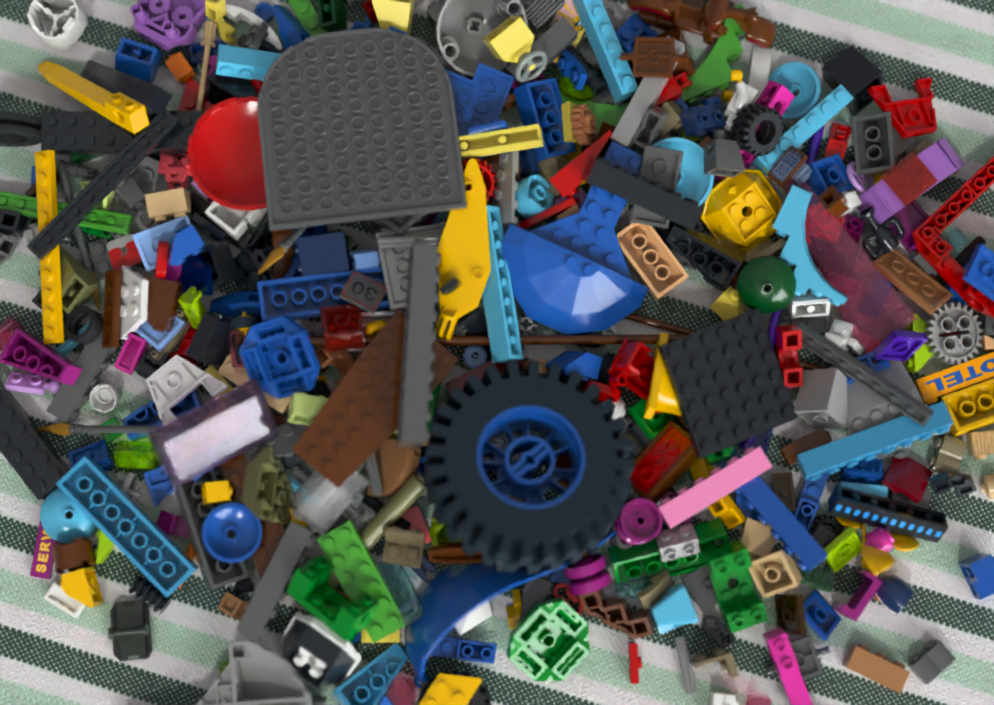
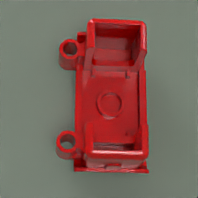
M625 337L608 369V373L611 375L609 384L612 387L626 386L646 401L650 391L654 367L653 358L647 353L652 352V349L641 341L629 343L627 341L628 338Z

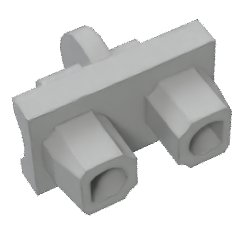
M119 471L115 481L123 484L122 489L128 495L131 494L130 497L135 500L136 496L142 498L143 494L138 492L141 485L136 483L133 488L138 474Z

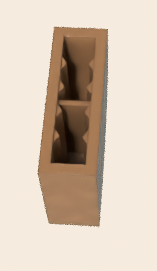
M387 439L375 451L383 494L376 497L392 498L414 473H417L421 448L396 447V440ZM368 484L367 495L374 496L371 493L370 484Z

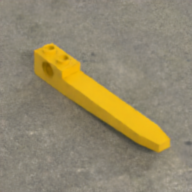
M44 61L37 66L39 73L48 82L133 134L149 125L145 106L123 93L113 94L69 69L49 61Z

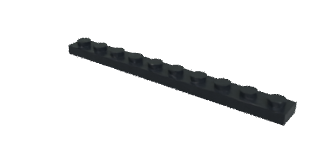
M165 108L162 115H157L27 247L40 260H43L180 122Z

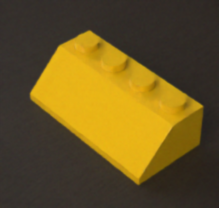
M994 378L941 397V402L944 401L954 422L950 427L952 437L955 438L994 424Z

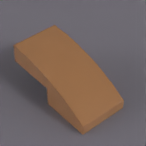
M227 591L217 609L231 618L241 621L249 602Z

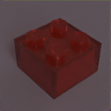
M354 304L320 308L321 328L326 353L365 348V331L360 307Z

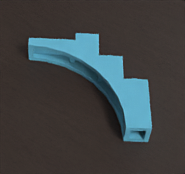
M792 185L772 228L776 229L775 233L780 236L786 237L789 235L780 258H783V261L789 266L797 265L793 272L796 279L794 294L801 296V294L805 295L811 289V293L821 298L823 295L830 298L829 302L834 305H844L849 297L835 289L822 276L808 250L805 220L813 193Z

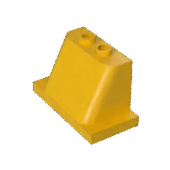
M660 333L655 345L654 367L644 412V418L652 419L655 411L682 416L658 350V346L667 343L668 334Z

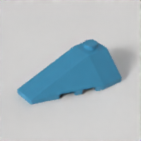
M396 642L336 688L332 695L340 705H378L388 687L407 661L408 656Z

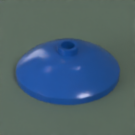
M238 503L220 505L211 511L204 521L202 528L204 546L214 558L222 562L236 563L243 561L253 555L260 545L262 539L261 522L245 505ZM230 530L235 534L232 538L227 535Z

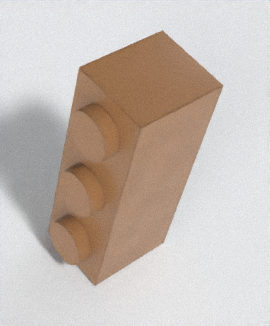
M860 643L858 646L851 645L842 666L901 693L910 673L905 670V665L894 661V663L886 661L887 656L876 652V655L869 652V647Z

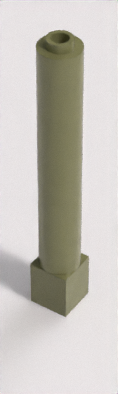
M414 473L360 531L359 534L368 551L385 534V528L393 526L427 489L428 484H424V476L419 473L417 475ZM333 571L327 584L336 588L340 582Z

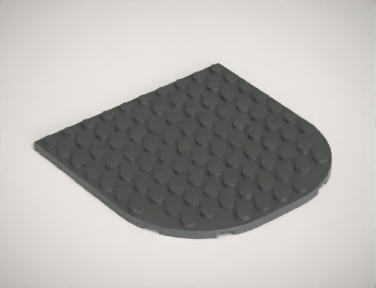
M384 28L329 32L305 38V41L295 46H290L274 61L264 77L258 97V121L270 231L467 209L452 85L439 58L425 44L408 34H401Z

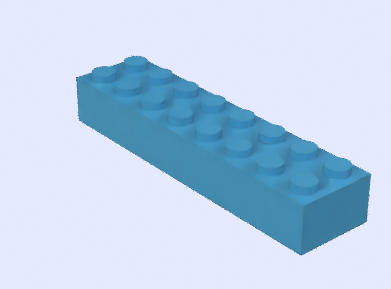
M84 456L56 483L166 597L170 596L199 568L91 456Z

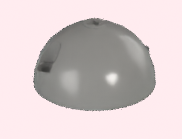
M445 0L439 10L435 28L439 54L454 69L471 77H474L479 63L503 72L508 67V61L495 58L482 39L511 15L521 17L528 27L524 7L519 0ZM511 3H514V10L512 12H509V5ZM451 46V53L446 55L445 49Z

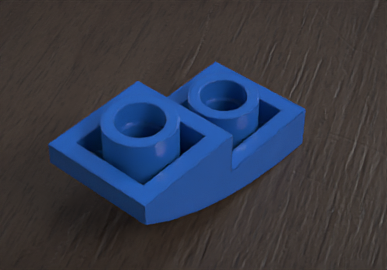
M563 50L561 57L557 61L558 69H560L563 77H570L576 90H583L588 74L583 65L570 52Z

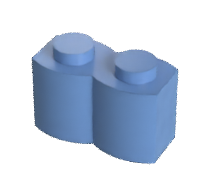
M368 248L348 251L350 270L355 271L379 267L380 255L376 249Z

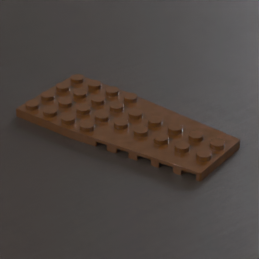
M400 309L360 354L292 449L296 455L336 488H339L397 430L405 314ZM437 340L432 342L431 349L435 352L434 361L430 365V369H433V380L430 381L429 389H432V391L459 360Z

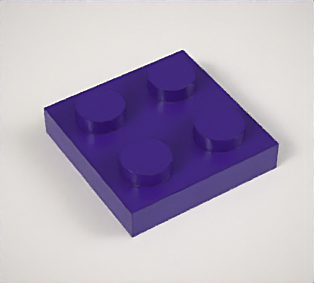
M894 330L873 351L875 359L907 361L928 340V336L923 332Z

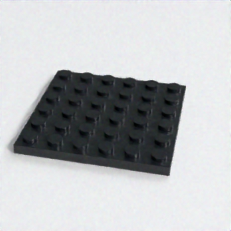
M759 308L658 346L698 459H702L798 418L794 412V405L788 388L784 385L783 374Z

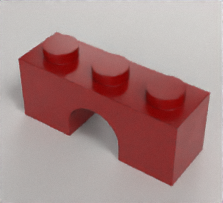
M795 324L775 326L776 354L783 374L784 386L787 388L803 386V367L798 361V349H802V330Z

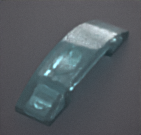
M380 562L378 566L384 579L389 582L400 606L398 610L405 625L408 626L423 615L418 594L403 566Z

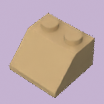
M185 188L145 194L148 216L151 219H155V222L165 221L169 216H174V218L186 217V213H191V193Z
M783 550L752 560V567L748 568L762 598L797 587L802 579L794 559Z

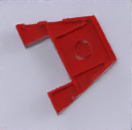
M931 77L917 79L913 83L919 98L892 102L885 84L871 86L867 90L883 113L891 112L892 125L902 138L932 134L937 130L935 108H932L934 95L930 88L932 84Z

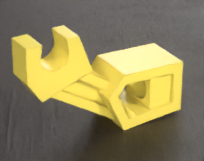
M205 0L206 16L214 21V23H217L216 28L220 38L226 43L234 44L236 38L231 35L236 32V29L223 19L227 15L225 0Z

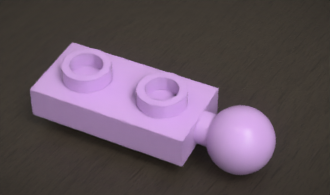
M11 371L5 383V390L44 395L46 389H48L52 394H56L62 382L53 379L49 381V378L41 375Z

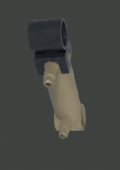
M180 304L176 315L186 325L161 352L151 346L145 356L146 359L137 370V375L144 379H147L171 359V354L190 325Z

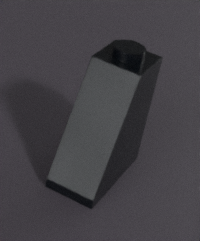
M216 311L214 313H204L186 352L187 355L200 363L219 366L223 364L227 356L230 322L224 319L225 316Z

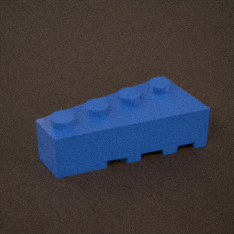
M197 388L171 409L172 413L181 423L206 414ZM153 399L122 420L123 425L163 426ZM156 433L126 434L130 440L136 442Z

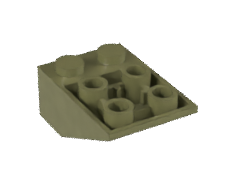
M59 244L62 309L67 314H70L75 308L84 306L100 282Z

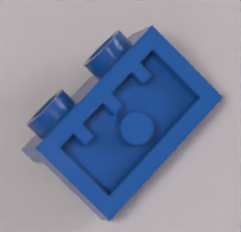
M105 439L68 452L71 469L84 456H91L105 472L115 467V463L110 458L108 443Z
M874 458L870 461L863 459L858 461V464L853 467L847 468V466L842 467L840 480L849 483L857 482L878 485L883 477L882 459Z

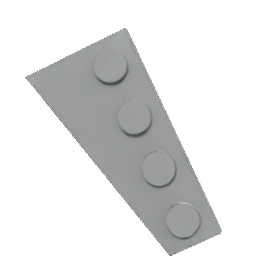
M519 151L501 153L499 155V166L496 174L498 182L495 183V187L498 189L493 192L495 197H493L492 206L500 207L502 225L518 223V218L515 217V210L518 209V201L515 200V191L518 190V183L515 180V176L519 171Z

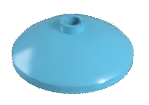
M789 62L783 64L768 79V82L771 80L782 84L794 96L795 91L799 90V95L794 97L782 118L797 119L803 117L816 106L821 93L820 79L817 73L804 63Z
M60 488L52 491L45 498L41 506L40 521L42 527L52 539L58 542L70 544L72 543L71 540L83 537V539H87L97 528ZM71 511L73 513V517L71 519H68L66 517V512Z

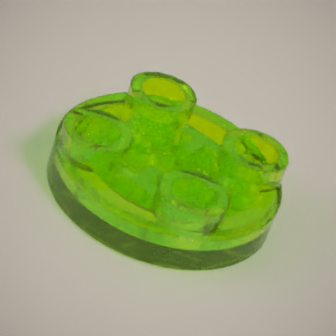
M561 76L558 88L567 98L586 102L594 97L588 85L584 84L583 90H576L570 77Z

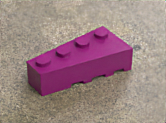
M16 328L0 355L1 363L72 386L83 370L48 344H44L42 340L32 333Z

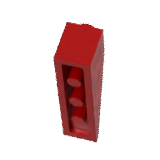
M610 130L549 179V182L563 199L565 197L571 198L578 192L576 188L583 181L581 177L590 158L596 159L612 135Z

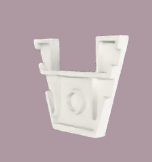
M177 354L146 379L163 426H175V431L182 424L172 413L171 409L199 385L203 384L214 398L228 388L225 383Z

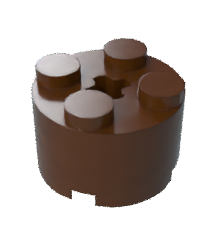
M80 537L72 539L70 544L57 543L52 545L56 574H65L64 570L67 569L73 572L96 565L92 542L89 539Z

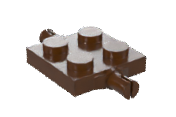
M636 37L632 53L621 52L620 54L621 61H632L633 77L672 78L675 62H687L688 54H676L675 38Z

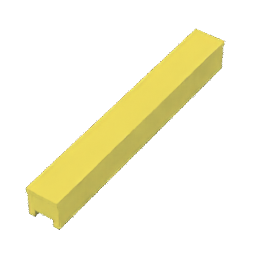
M539 124L459 136L461 160L469 157L475 158L544 147Z

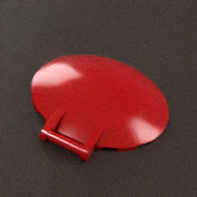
M249 96V98L234 97L226 99L208 109L195 124L196 126L189 137L187 147L190 172L202 192L222 206L243 211L266 208L267 200L258 121V97Z

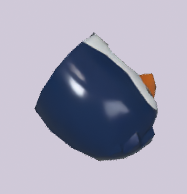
M887 575L879 578L882 584L875 593V599L880 601L895 616L910 600L914 590L902 578L895 575Z

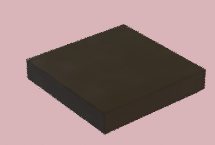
M775 594L778 627H781L786 634L806 635L803 594Z

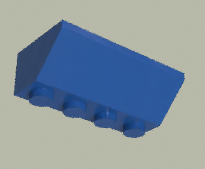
M556 78L525 83L515 88L513 92L523 126L539 124L541 127L544 147L535 148L538 162L554 156L576 152L574 143L564 142L561 110L563 102Z

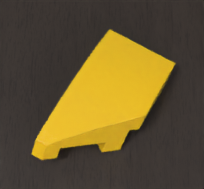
M520 589L512 590L514 605L506 606L509 629H515L521 617Z

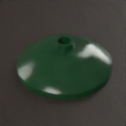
M761 256L752 259L741 269L737 279V291L741 301L751 310L759 308L760 313H773L783 309L793 298L796 289L795 275L790 266L783 260L773 256ZM770 285L771 289L766 291L764 290V286Z

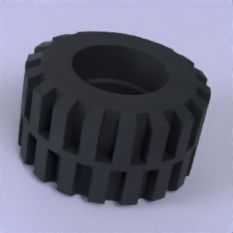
M751 103L747 107H742V111H738L736 113L737 117L733 118L732 122L734 124L731 126V131H733L731 138L738 143L739 149L756 156L770 154V150L774 151L776 145H779L781 142L780 138L783 137V118L780 117V113L775 111V109L761 104ZM760 124L759 130L755 135L756 128Z

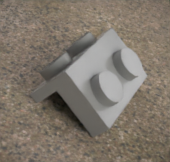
M692 523L660 531L655 537L662 562L700 552L698 537Z

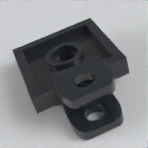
M253 245L248 246L233 258L240 276L234 280V283L240 292L258 290L257 282L271 279L267 270L274 267L279 260L262 273L258 274V271L266 261L269 253L274 250L273 246L257 250L254 249ZM246 269H249V271H250V272L248 273L249 276H248L247 273H246Z

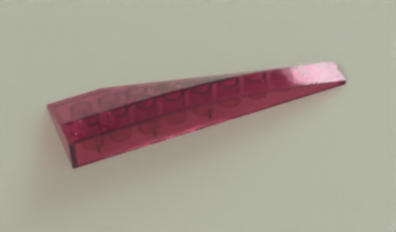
M790 179L783 187L786 197L792 185L813 193L805 220L807 243L823 277L835 289L849 297L846 304L837 306L843 321L854 325L852 331L854 336L868 353L873 352L892 331L903 330L915 321L917 317L837 219L826 211L817 198L818 196L808 184L801 182L798 185Z

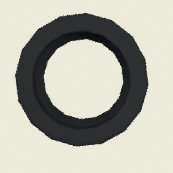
M87 306L75 308L70 312L65 322L67 337L83 345L95 341L103 328L101 314ZM90 316L87 329L78 335L79 324L84 318Z

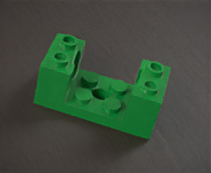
M738 539L702 552L723 623L729 631L734 633L768 621L764 603L756 594L751 574L748 568L752 567L748 550ZM736 578V584L729 587L727 585L728 580Z
M319 555L296 569L286 593L340 638L347 641L369 625L379 602L366 591H363L355 600L349 602V600L327 584L335 566L322 555Z

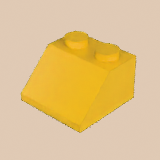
M94 567L83 568L61 575L60 586L66 595L90 608L104 604Z

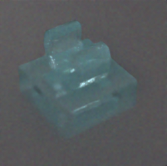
M955 228L946 237L956 249L955 255L971 241L958 228Z

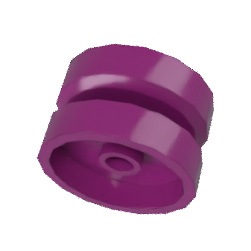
M643 498L633 499L623 506L614 522L615 532L627 544H644L655 538L661 531L663 523L662 514L657 505L650 500Z
M589 554L587 557L563 568L566 578L571 579L568 582V586L572 595L591 593L606 587L612 582L609 571L603 569L607 565L603 554Z

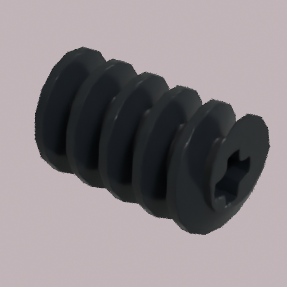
M139 576L128 592L130 594L136 592L135 598L142 596L141 602L145 603L148 601L147 607L151 608L154 606L153 611L155 613L160 611L159 615H161L171 603L174 594L166 597L157 587H154L152 582H147L148 578L146 576L144 578Z

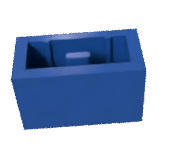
M122 37L116 52L115 70L153 84L163 55L157 48Z
M186 224L171 234L168 248V265H176L177 267L186 261L185 257L188 255L194 256L203 250L201 247L205 244L193 225Z
M566 350L547 362L545 367L550 369L552 363L562 366L560 376L566 375L569 379L573 371L582 375L581 381L588 382L589 379H598L603 357L589 352Z

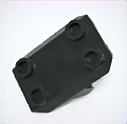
M141 600L116 602L110 610L111 628H108V638L112 639L114 656L119 661L150 658L152 640L147 603H142Z

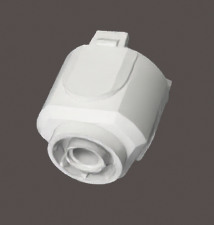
M33 0L27 14L31 27L46 43L56 49H69L80 38L88 25L86 14L75 0ZM40 22H42V25H43V27H44V29H45L46 34L44 33L43 28H42Z

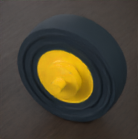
M242 312L241 316L228 319L230 322L229 329L231 331L244 332V335H247L251 326L262 322V318L246 315V312Z

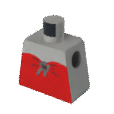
M111 232L114 240L106 243L113 270H121L123 265L132 268L143 263L132 237L134 233L125 235Z

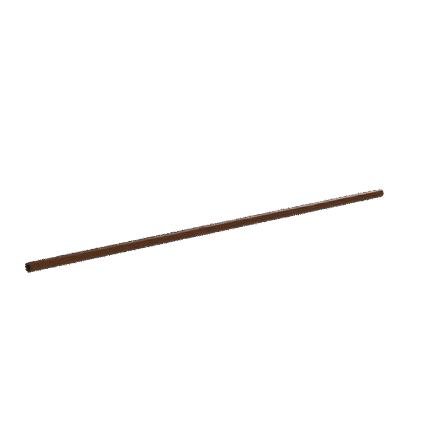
M660 334L520 335L521 345L622 344L625 337H627L629 343L641 341L644 344H656ZM668 334L667 343L689 334ZM439 335L435 337V340L441 345H490L488 335H452L450 341L446 339V335L444 338L439 337ZM309 336V339L313 346H368L376 336Z

